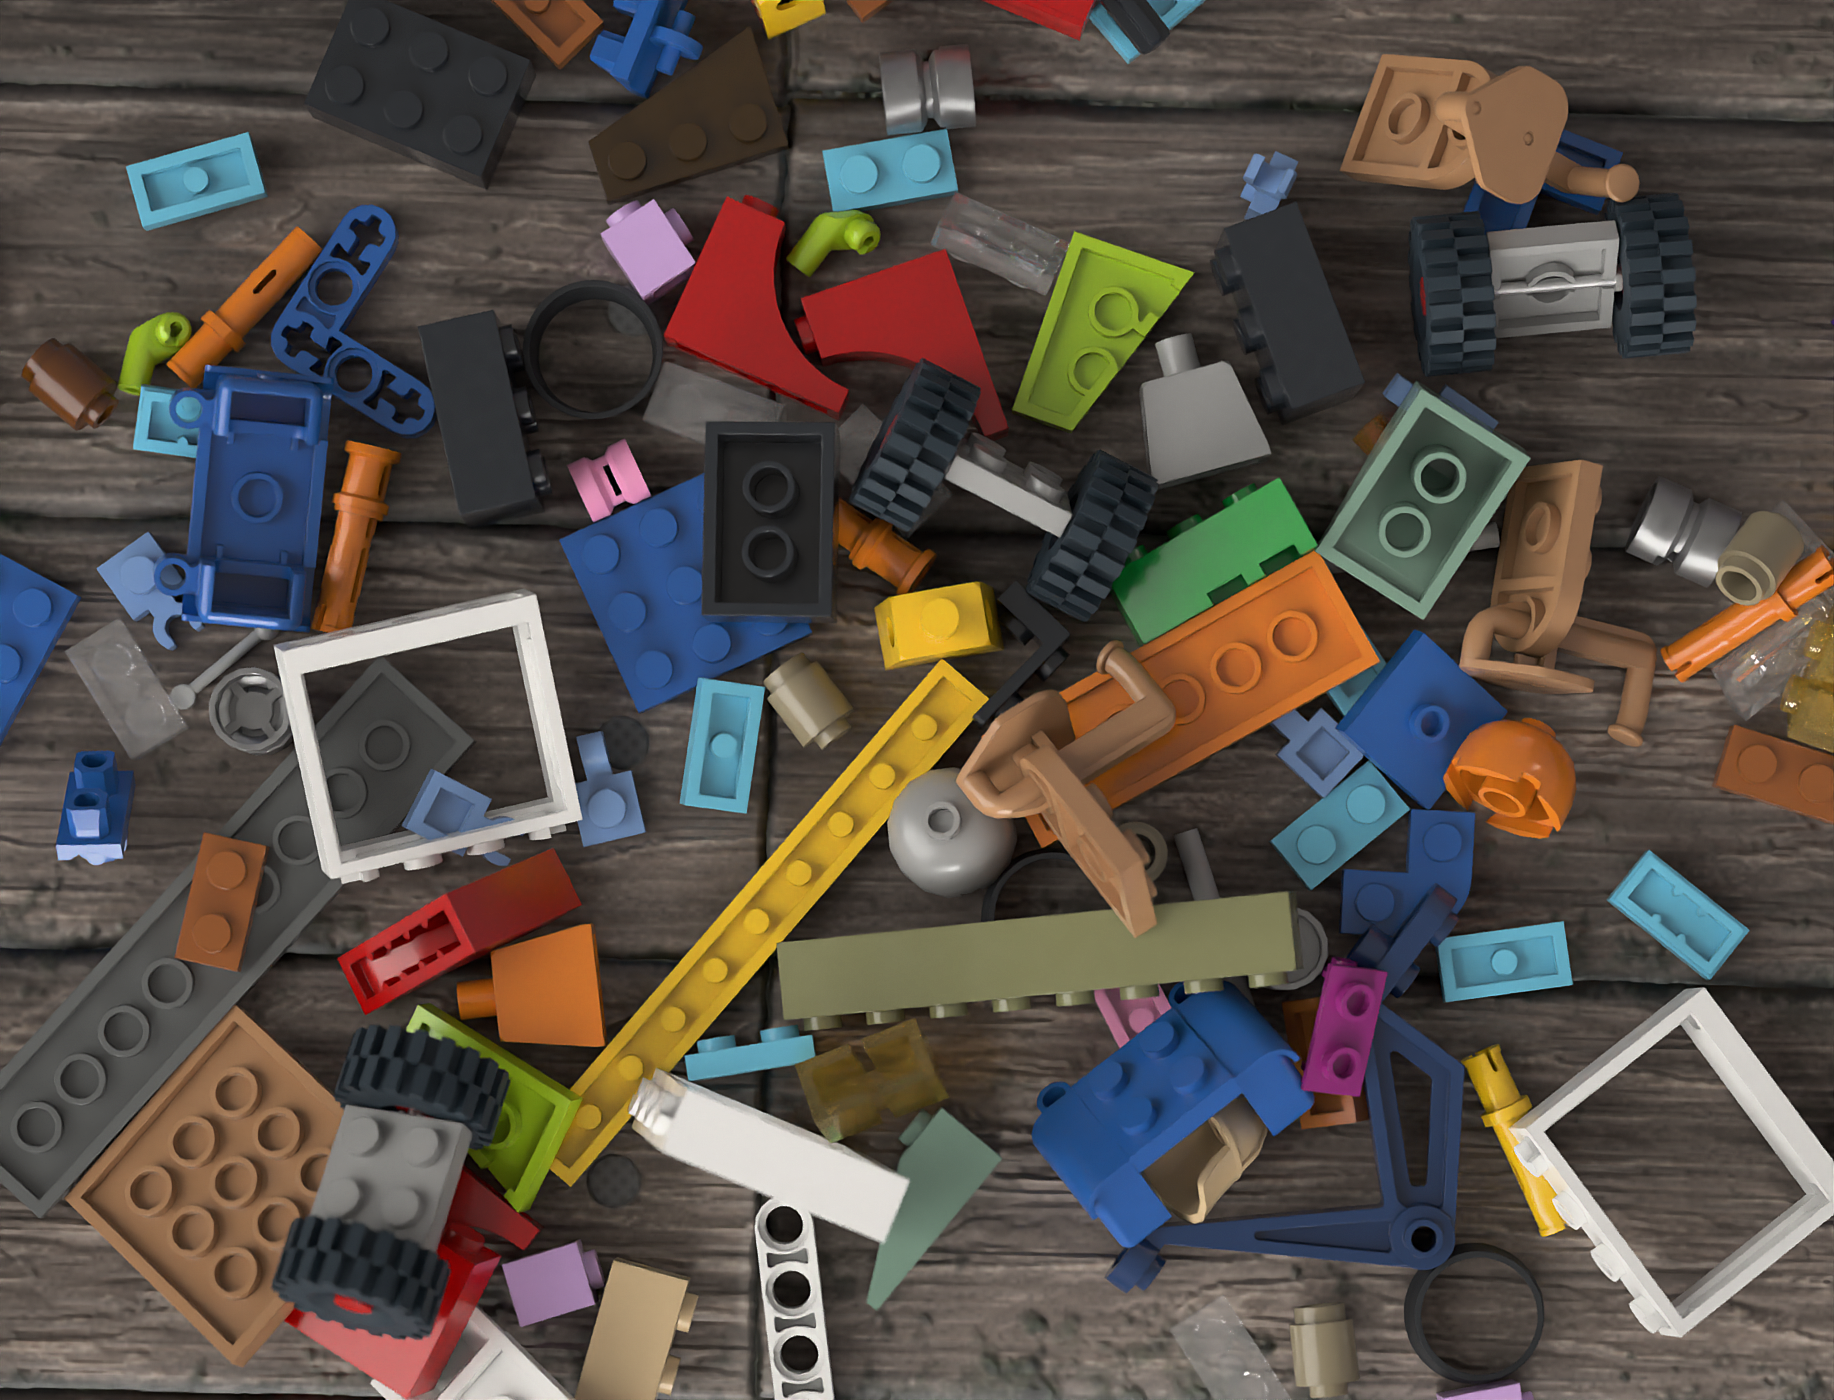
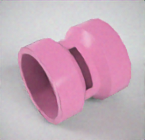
M625 439L607 446L605 454L599 458L591 460L583 457L567 465L593 523L610 516L616 505L625 501L636 504L651 497ZM609 464L621 490L618 494H615L603 468L605 465Z

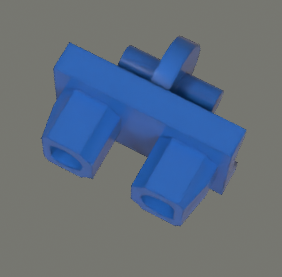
M614 0L613 7L619 13L633 17L626 37L603 30L597 36L590 53V60L599 68L612 75L629 92L648 99L659 71L667 75H673L680 56L698 60L703 50L702 44L689 37L696 17L684 11L688 0Z
M109 750L81 751L76 753L74 772L69 773L56 841L58 860H71L80 855L82 858L87 859L89 863L100 865L115 859H123L124 851L127 847L128 827L136 784L133 770H117L115 752Z

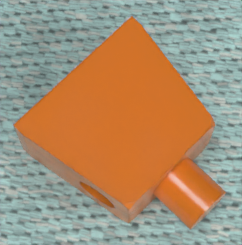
M594 924L575 926L491 951L493 978L457 982V1000L461 1020L497 1016L501 1042L588 1047L608 1046L596 928Z

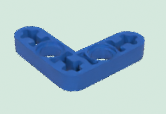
M360 205L351 209L343 217L279 317L271 333V346L276 357L290 370L297 374L319 376L314 373L323 364L318 358L302 350L295 358L289 356L292 346L285 339L291 329L302 333L307 326L314 329L311 332V339L317 346L329 353L332 342H339L342 346L328 358L323 377L335 378L332 396L397 436L417 438L426 434L434 426L437 419L431 390L418 379L344 334L391 260L399 243V231L392 217L384 209L375 205ZM375 220L380 221L381 224L378 230L385 239L384 243L380 247L374 244L367 245L358 258L361 264L370 266L364 275H360L357 269L349 262L335 258L341 248L352 257L360 242L354 233V229L359 223L369 227ZM340 271L347 274L353 282L351 296L345 303L331 306L325 304L318 296L319 282L326 274ZM351 358L364 359L372 368L370 384L359 392L345 391L339 386L337 381L339 367L344 361ZM386 374L396 378L387 387L399 397L408 400L414 392L421 395L418 405L424 411V415L419 421L409 417L403 425L396 423L399 412L392 404L382 398L379 399L376 410L367 406L381 392Z

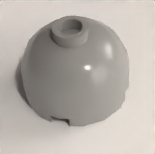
M955 767L930 770L910 781L894 800L887 822L890 852L901 872L923 891L946 898L961 897L960 894L972 893L979 888L983 890L995 883L1009 866L1017 842L1014 818L997 819L984 815L979 811L956 783V778L961 769Z

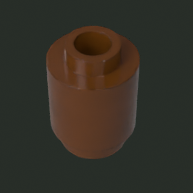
M55 338L49 339L35 351L22 370L21 376L30 383L29 391L76 431L85 428L87 425H90L93 429L100 427L112 415L119 403V400L114 396L117 390V381L71 343L63 345Z

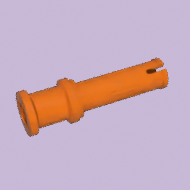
M346 441L344 450L349 454L344 480L341 492L334 493L332 503H334L333 510L338 511L332 545H330L319 600L310 629L329 633L353 626L358 597H360L377 521H383L384 516H388L390 506L384 501L392 467L401 461L402 454L369 444Z
M839 497L838 543L851 552L849 559L853 561L852 564L860 570L865 567L871 569L897 588V595L913 593L930 570L937 557V553L931 549L921 551L892 531L893 524L879 517L872 520Z

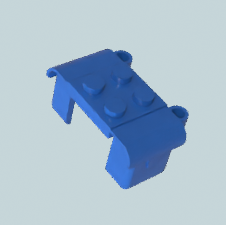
M205 365L203 389L181 388L171 396L168 408L173 422L184 429L199 428L187 554H164L157 559L153 567L154 583L160 592L168 596L183 594L181 620L310 632L311 601L325 478L329 417L335 378ZM193 397L200 402L201 409L195 418L183 419L176 413L177 403L182 398ZM170 564L181 566L185 571L183 580L174 585L165 583L160 577L161 571L165 566Z
M1184 981L1179 982L1172 988L1168 997L1171 1009L1148 1025L1071 1087L1065 1082L1058 1081L1047 1085L1038 1095L1037 1107L1041 1114L1032 1129L1034 1146L1093 1221L1099 1218L1123 1247H1134L1172 1217L1140 1173L1241 1093H1243L1273 1136H1276L1314 1104V1093L1300 1089L1303 1077L1290 1060L1291 1058L1296 1062L1300 1057L1237 986L1231 982L1223 981L1224 990L1191 994H1185Z

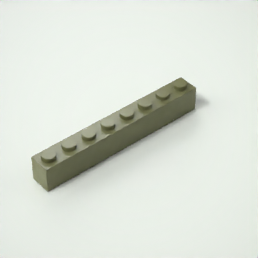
M1296 891L1153 905L1157 925L1136 938L1114 910L1108 909L776 943L783 1016L784 1020L803 1018L804 1031L842 1027V1014L866 1012L867 1025L905 1021L904 1008L929 1006L930 1019L968 1015L967 1002L992 1000L994 1013L1032 1009L1030 996L1047 994L1056 995L1057 1006L1095 1003L1094 990L1119 988L1120 999L1129 1000L1158 997V984L1184 981L1185 994L1224 990L1223 977L1248 975L1249 988L1288 984L1287 971L1304 969Z

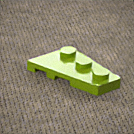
M1074 231L1019 388L1012 414L1072 434L1188 284L1194 272Z
M433 1004L417 1005L406 1029L407 1032L414 1033L415 1029L429 1032V1036L441 1040L442 1037L452 1039L456 1041V1046L461 1048L471 1047L481 1052L479 1057L492 1058L499 1063V1069H505L508 1072V1079L511 1080L491 1144L488 1147L483 1145V1148L479 1150L468 1148L467 1152L481 1169L488 1168L507 1191L503 1196L517 1213L530 1210L583 1098Z

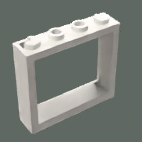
M520 589L274 645L321 868L331 879L341 877L342 884L357 880L367 882L380 876L378 868L402 862L405 870L427 868L443 861L441 853L467 847L468 855L490 853L505 847L503 838L528 833L529 840L552 838L551 834L566 831L565 824L583 820L535 593L526 589ZM512 626L548 797L487 811L484 814L489 819L507 816L515 820L462 833L456 831L448 833L447 835L449 836L428 840L407 830L340 846L303 673Z
M1705 987L1683 990L1508 1128L1519 1142L1514 1147V1152L1520 1162L1533 1176L1538 1178L1543 1175L1557 1193L1552 1202L1558 1213L1573 1229L1583 1228L1596 1246L1591 1250L1594 1261L1612 1281L1616 1282L1620 1279L1635 1298L1629 1303L1632 1312L1640 1323L1653 1334L1659 1331L1661 1335L1682 1337L1834 1215L1833 1159ZM1681 1025L1806 1195L1674 1301L1670 1302L1544 1131L1673 1029Z
M656 1068L651 1080L643 1077L636 1095L633 1094L629 1104L628 1113L635 1116L632 1128L661 1152L882 1243L886 1239L910 1181L864 1153Z

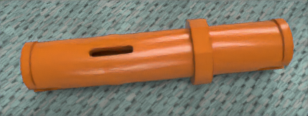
M296 226L215 313L209 309L203 315L201 320L205 324L166 365L190 388H197L204 379L205 365L217 366L232 349L238 353L246 345L242 340L243 337L311 267L322 252V248L302 229Z
M1823 545L1819 546L1815 552L1794 564L1771 597L1751 606L1735 602L1670 645L1662 647L1660 649L1661 655L1671 672L1677 668L1678 672L1675 673V677L1681 683L1689 680V677L1780 619L1789 622L1797 617V608L1834 585V558L1828 559L1830 552Z

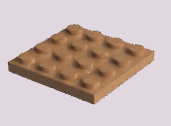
M235 1004L174 1071L64 1199L232 1364L243 1368L295 1308L293 1307V1302H285L278 1297L279 1293L273 1292L271 1288L272 1281L291 1223L294 1222L295 1218L301 1217L306 1219L307 1216H310L344 1109L340 1107L341 1102L335 1101V1094L245 1009Z

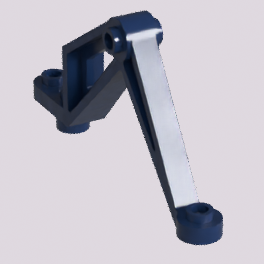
M1435 883L1419 900L1392 937L1372 924L1361 935L1345 957L1356 961L1357 967L1388 972L1363 1080L1381 1196L1380 1203L1210 1218L1196 1224L1187 1221L1165 1222L1134 1247H1124L1108 1269L1104 1277L1125 1294L1134 1285L1142 1291L1146 1290L1166 1263V1260L1158 1254L1164 1244L1406 1267L1417 1270L1436 1268L1449 1258L1455 1245L1465 1066L1382 1004V1002L1389 993L1398 999L1411 985L1421 969L1413 961L1426 944L1430 942L1435 947H1438L1452 931L1460 916L1452 911L1457 902L1455 896ZM1393 1051L1399 1052L1431 1078L1426 1182L1423 1185H1411L1409 1181L1390 1054ZM1421 1226L1430 1227L1429 1237L1424 1242H1411V1236L1415 1229Z

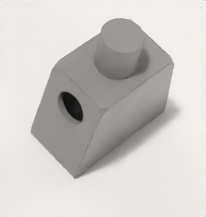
M1191 333L1170 337L1155 343L1164 377L1143 383L1139 394L1147 474L1158 479L1157 491L1267 461L1271 455L1269 444L1229 361H1221L1201 367Z

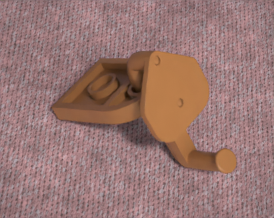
M1382 54L1339 170L1357 181L1439 190L1457 188L1476 178L1481 188L1506 202L1516 204L1527 203L1535 198L1544 182L1563 193L1611 198L1621 203L1634 198L1640 186L1639 175L1630 165L1617 164L1610 169L1580 166L1556 152L1568 116V100L1562 86L1531 66H1517L1498 76L1473 61Z
M1574 460L1524 467L1508 492L1491 595V606L1477 613L1469 622L1464 635L1459 668L1480 682L1538 694L1589 693L1594 690V680L1554 669L1557 652L1625 668L1626 674L1619 713L1615 724L1609 725L1607 732L1612 738L1625 745L1640 747L1643 744L1641 734L1648 715L1657 660V649L1654 641L1643 632L1576 616L1581 602L1584 580L1590 571L1592 563L1590 543L1594 518L1602 501L1600 481L1603 465L1585 460ZM1494 635L1502 648L1517 653L1514 654L1513 663L1490 660Z
M1113 640L1101 651L1097 659L1096 669L1100 674H1110L1133 699L1135 702L1133 705L1075 740L1065 699L1055 690L1038 692L1004 712L993 721L959 772L956 783L971 803L984 815L1002 819L1019 818L1041 812L1065 849L1136 938L1157 925L1151 898L1157 895V891L1143 867L1150 862L1148 854L1140 840L1130 829L1121 833L1110 820L1113 817V812L1100 789L1093 783L1086 787L1084 785L1169 732L1176 721V709L1171 700L1140 662L1124 649L1123 643L1120 640Z

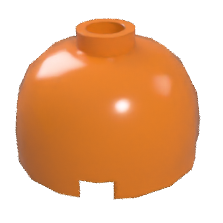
M1523 718L1521 721L1506 719L1481 725L1464 740L1454 754L1443 776L1447 791L1466 810H1469L1474 800L1496 812L1485 822L1498 829L1519 836L1538 839L1549 837L1553 827H1555L1558 833L1572 807L1577 790L1576 771L1569 753L1561 742L1556 739V733L1550 726L1533 718Z

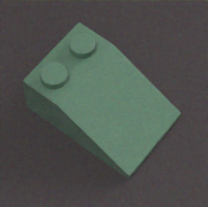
M1416 380L1381 433L1317 544L1315 552L1424 620L1530 460V456L1524 448Z
M942 1106L938 1108L933 1116L922 1108L898 1137V1140L907 1147L900 1154L896 1173L910 1181L884 1243H879L867 1295V1303L876 1311L1002 1160V1157Z

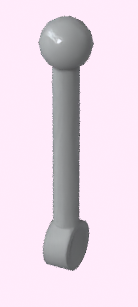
M254 628L253 632L189 685L180 684L175 686L170 694V701L173 706L182 710L192 708L197 701V694L260 641L275 638L279 630Z

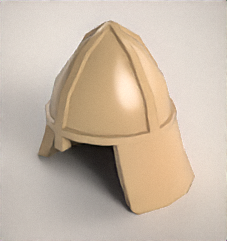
M1241 1093L1143 1170L1141 1174L1156 1196L1170 1211L1184 1221L1192 1224L1199 1223L1205 1219L1218 1199L1235 1181L1240 1179L1242 1172L1259 1155L1268 1128L1243 1093Z

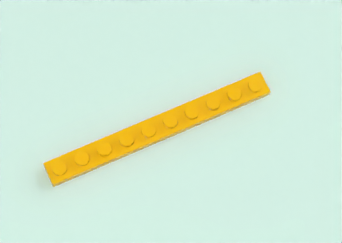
M941 658L571 1087L570 1090L583 1099L549 1168L570 1187L576 1183L633 1116L628 1113L629 1104L633 1094L636 1095L643 1077L651 1080L656 1068L668 1073L675 1068L777 949L776 943L783 942L886 823L889 819L894 800L906 785L913 779L930 771L973 722V715L989 700L987 696Z

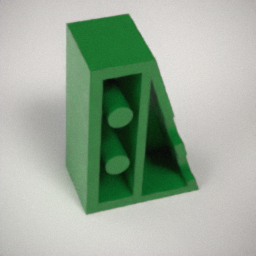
M1280 477L1260 489L1253 483L1221 501L1225 507L1224 510L1204 521L1200 514H1196L1166 531L1170 541L1148 553L1144 544L1134 548L1132 553H1129L1124 562V568L1119 577L1113 581L1109 593L1139 647L1289 565L1316 548L1317 543Z

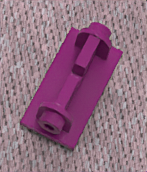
M1332 957L1331 964L1328 963V967L1322 969L1321 975L1325 977L1308 1057L1307 1060L1301 1063L1304 1075L1300 1089L1360 1097L1387 971L1357 967L1356 961L1342 957Z

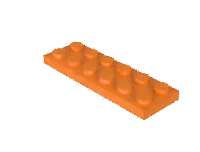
M1315 550L1131 652L1130 654L1140 662L1173 703L1176 709V721L1173 728L1165 735L1091 780L1084 787L1091 783L1095 784L1105 796L1112 811L1380 663L1378 656L1322 556L1316 553ZM1098 671L1059 692L1067 703L1075 740L1135 703L1115 678L1110 674H1100ZM1041 812L1025 816L1043 849L1059 841Z

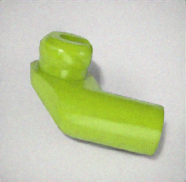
M859 210L825 212L814 219L787 255L786 260L811 277L830 251L854 249L859 254H868L873 251L880 242V229L870 215Z
M167 312L135 328L129 337L117 388L123 392L140 396L141 384H151L155 366L175 355L190 340L192 334L190 321L180 313Z

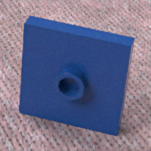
M1414 629L1335 729L1413 801L1429 810L1445 791L1446 787L1443 776L1454 754L1467 736L1485 723L1502 720L1508 711L1471 676L1462 671L1459 665L1425 633Z

